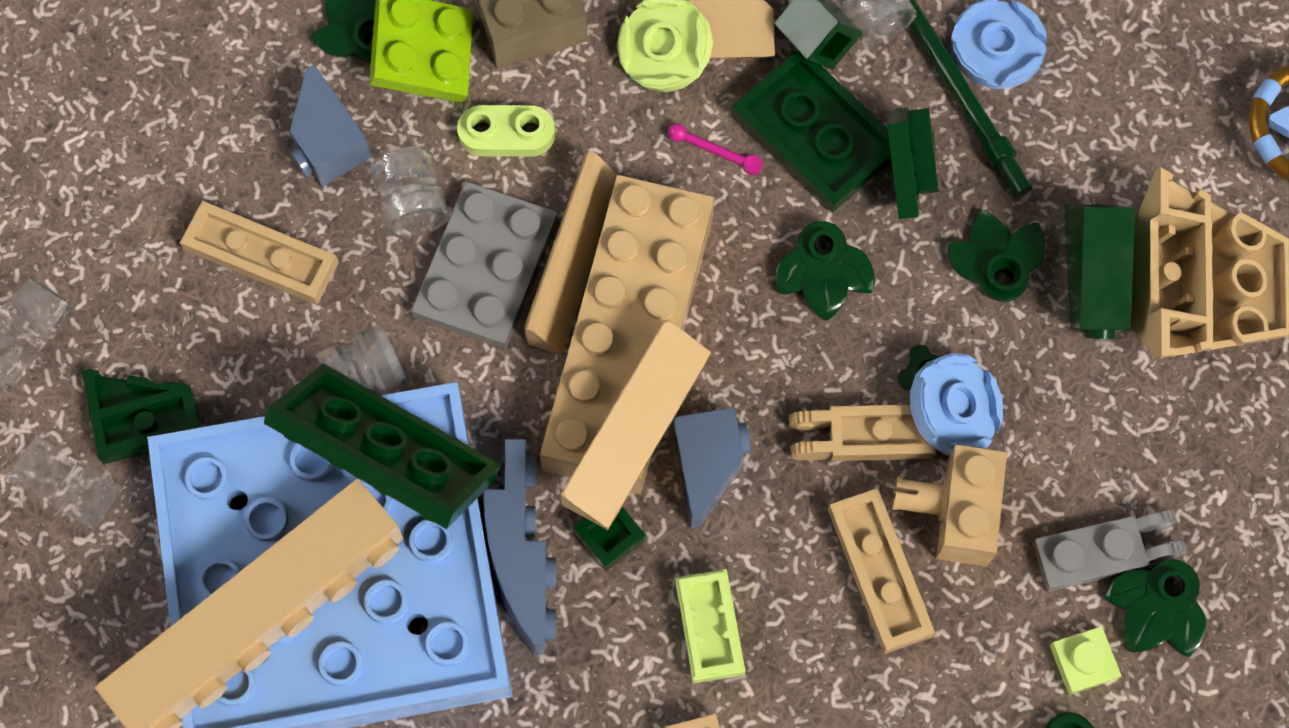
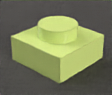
M1102 626L1055 641L1050 645L1068 695L1117 680L1121 677L1120 670Z

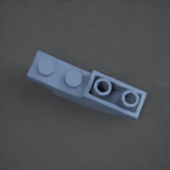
M505 439L504 489H486L484 491V527L488 556L495 584L518 634L533 655H544L545 640L556 639V609H546V589H556V557H546V541H525V537H535L536 506H525L526 487H536V456H526V439Z

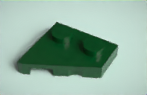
M88 369L82 371L97 456L103 465L149 453L147 437L201 428L195 394L190 385L168 381L153 383L148 378L128 375L127 380L101 376L98 370Z

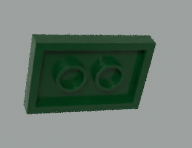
M799 50L795 51L731 107V115L832 213L891 162L887 127L824 67L807 60Z

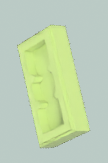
M727 569L676 577L675 586L693 684L745 675V665Z

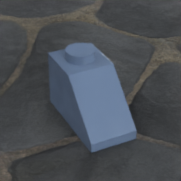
M315 64L308 67L305 71L290 127V134L296 148L290 152V155L305 178L313 174L321 187L371 158V153L366 137Z
M734 407L673 418L672 432L690 528L702 526L742 470L744 453L751 452L746 422L737 423Z

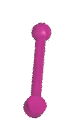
M681 123L672 124L668 129V136L672 141H686L741 165L745 173L749 175H757L762 170L763 162L757 155L744 157L687 132L685 126Z

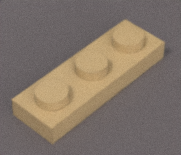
M205 201L201 202L180 241L184 251L315 305H318L339 264L337 256Z
M878 488L829 504V515L883 654L932 638L935 634L934 628Z

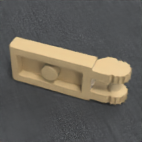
M910 405L830 406L829 410L799 411L789 415V427L793 428V430L807 431L828 427L830 429V441H802L792 444L790 446L791 459L824 460L831 458V461L933 459L936 454L935 448L930 446L917 430Z

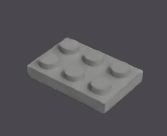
M465 181L411 310L412 317L506 349L557 223L558 212Z

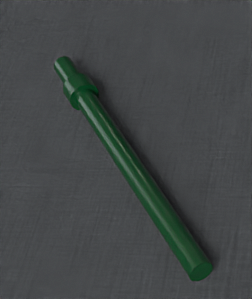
M893 0L983 144L982 154L991 168H998L1016 198L1030 192L1033 187L1015 159L1017 155L1016 150L1007 136H1000L916 0Z

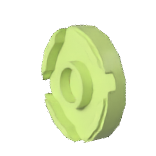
M643 0L635 6L637 9L632 12L630 17L626 16L620 26L617 40L620 64L634 81L649 90L668 93L685 88L701 75L710 60L713 45L710 24L701 10L687 0Z

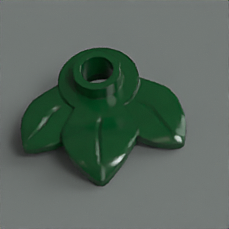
M325 0V14L329 25L318 29L312 34L316 45L324 53L334 57L356 55L360 60L371 63L372 46L367 45L366 41L373 36L376 0Z
M983 210L971 226L969 242L961 241L948 244L949 261L953 269L962 278L979 283L981 290L989 298L998 302L1014 301L1025 292L1029 282V273L1043 261L1045 254L1044 234L1037 222L1025 225L1012 234L999 219L990 212ZM1000 272L1006 273L1010 276L1012 283L1006 286L996 282L994 275Z
M826 221L811 223L802 230L797 240V248L781 258L775 276L777 292L779 294H792L802 290L810 309L818 317L826 321L831 319L842 307L848 290L868 294L874 291L875 286L874 270L867 255L862 250L847 245L846 238L841 229L833 223ZM817 237H825L829 240L831 250L828 254L822 255L816 252L814 241Z
M1168 559L1157 563L1150 571L1128 570L1117 576L1109 586L1105 599L1111 604L1127 610L1122 631L1124 643L1129 652L1151 650L1168 639L1179 653L1185 657H1190L1203 640L1206 630V617L1196 601L1200 590L1199 578L1195 570L1187 563ZM1172 575L1179 577L1183 584L1181 592L1175 596L1168 595L1164 590V581Z

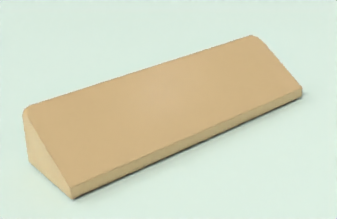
M588 151V154L585 153L524 326L528 345L557 354L563 353L584 293L618 175L595 152Z
M665 320L561 494V503L564 507L606 530L610 528L711 355L708 349L670 321Z

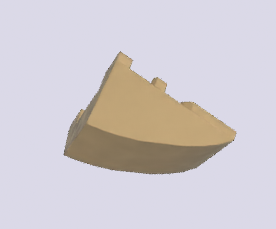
M1161 167L1155 170L1135 219L1131 329L1155 359L1289 337V238L1242 212L1234 215L1212 203L1211 195L1201 189L1194 193L1172 180L1174 174Z

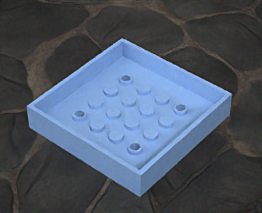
M458 382L381 395L383 398L470 447ZM266 416L147 437L170 627L356 480L357 477L343 469L334 467L326 459L298 443L289 441L281 433L263 424ZM360 480L399 526L404 539L397 544L399 546L398 552L384 565L378 568H374L371 565L355 578L357 581L356 586L345 597L334 603L327 600L312 612L314 619L300 633L293 637H288L285 634L268 649L271 653L265 662L250 672L245 673L241 670L225 683L227 686L226 691L215 702L205 708H200L197 705L182 717V728H350L513 697L479 497L448 529H445L435 522L424 519L416 511L390 496L379 493L374 487ZM235 497H248L247 505L243 509H231V502ZM417 618H423L428 622L426 631L420 635H414L409 632L410 623Z

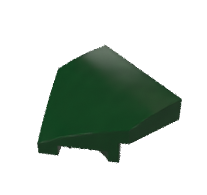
M909 107L896 108L888 119L887 129L899 219L919 217V194L939 192L935 160V135L931 126L929 108L909 110Z

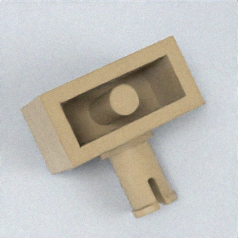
M955 444L947 460L945 480H943L942 485L896 477L893 490L895 498L892 499V510L937 515L940 527L936 559L987 567L997 553L1007 452Z

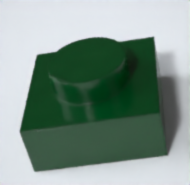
M623 506L608 530L586 518L573 527L574 534L605 572L646 541V534Z

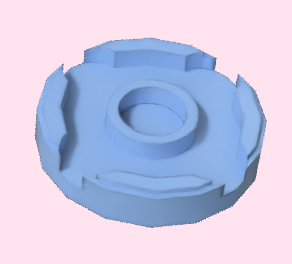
M981 0L971 4L958 16L950 38L951 54L959 70L974 83L991 89L1013 88L1027 82L1040 69L1047 43L1046 30L1038 15L1024 4L1011 0V3L999 0Z
M950 353L926 362L916 373L910 390V409L917 430L930 446L945 455L951 454L955 444L987 448L994 440L990 439L993 437L995 430L1000 429L1003 420V399L996 379L989 370L983 371L980 366L975 364L978 361L969 355Z

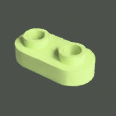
M532 105L474 106L467 109L461 115L457 124L461 146L468 153L475 156H538L545 153L552 146L555 139V127L551 115L543 108ZM478 123H487L490 126L484 132H477L473 129ZM527 123H535L539 126L534 132L522 130V127Z

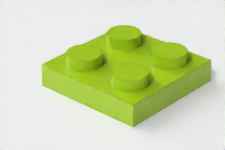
M376 0L369 85L452 102H464L468 97L473 9L432 0Z

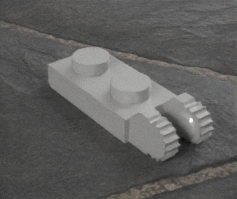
M1174 510L1152 513L1138 519L1131 516L1034 539L1032 545L1046 592L1118 576L1128 570H1144L1150 564L1187 554L1184 541H1169L1145 550L1140 536L1141 533L1165 530L1177 523Z

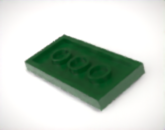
M324 363L270 405L263 423L281 433L289 441L300 444L326 459L334 467L345 470L374 487L379 493L390 496L419 513L424 519L435 522L445 529H448L494 482L501 465Z

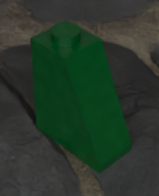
M1064 204L1070 325L1078 329H1084L1085 338L1114 339L1115 330H1131L1135 208L1117 205Z

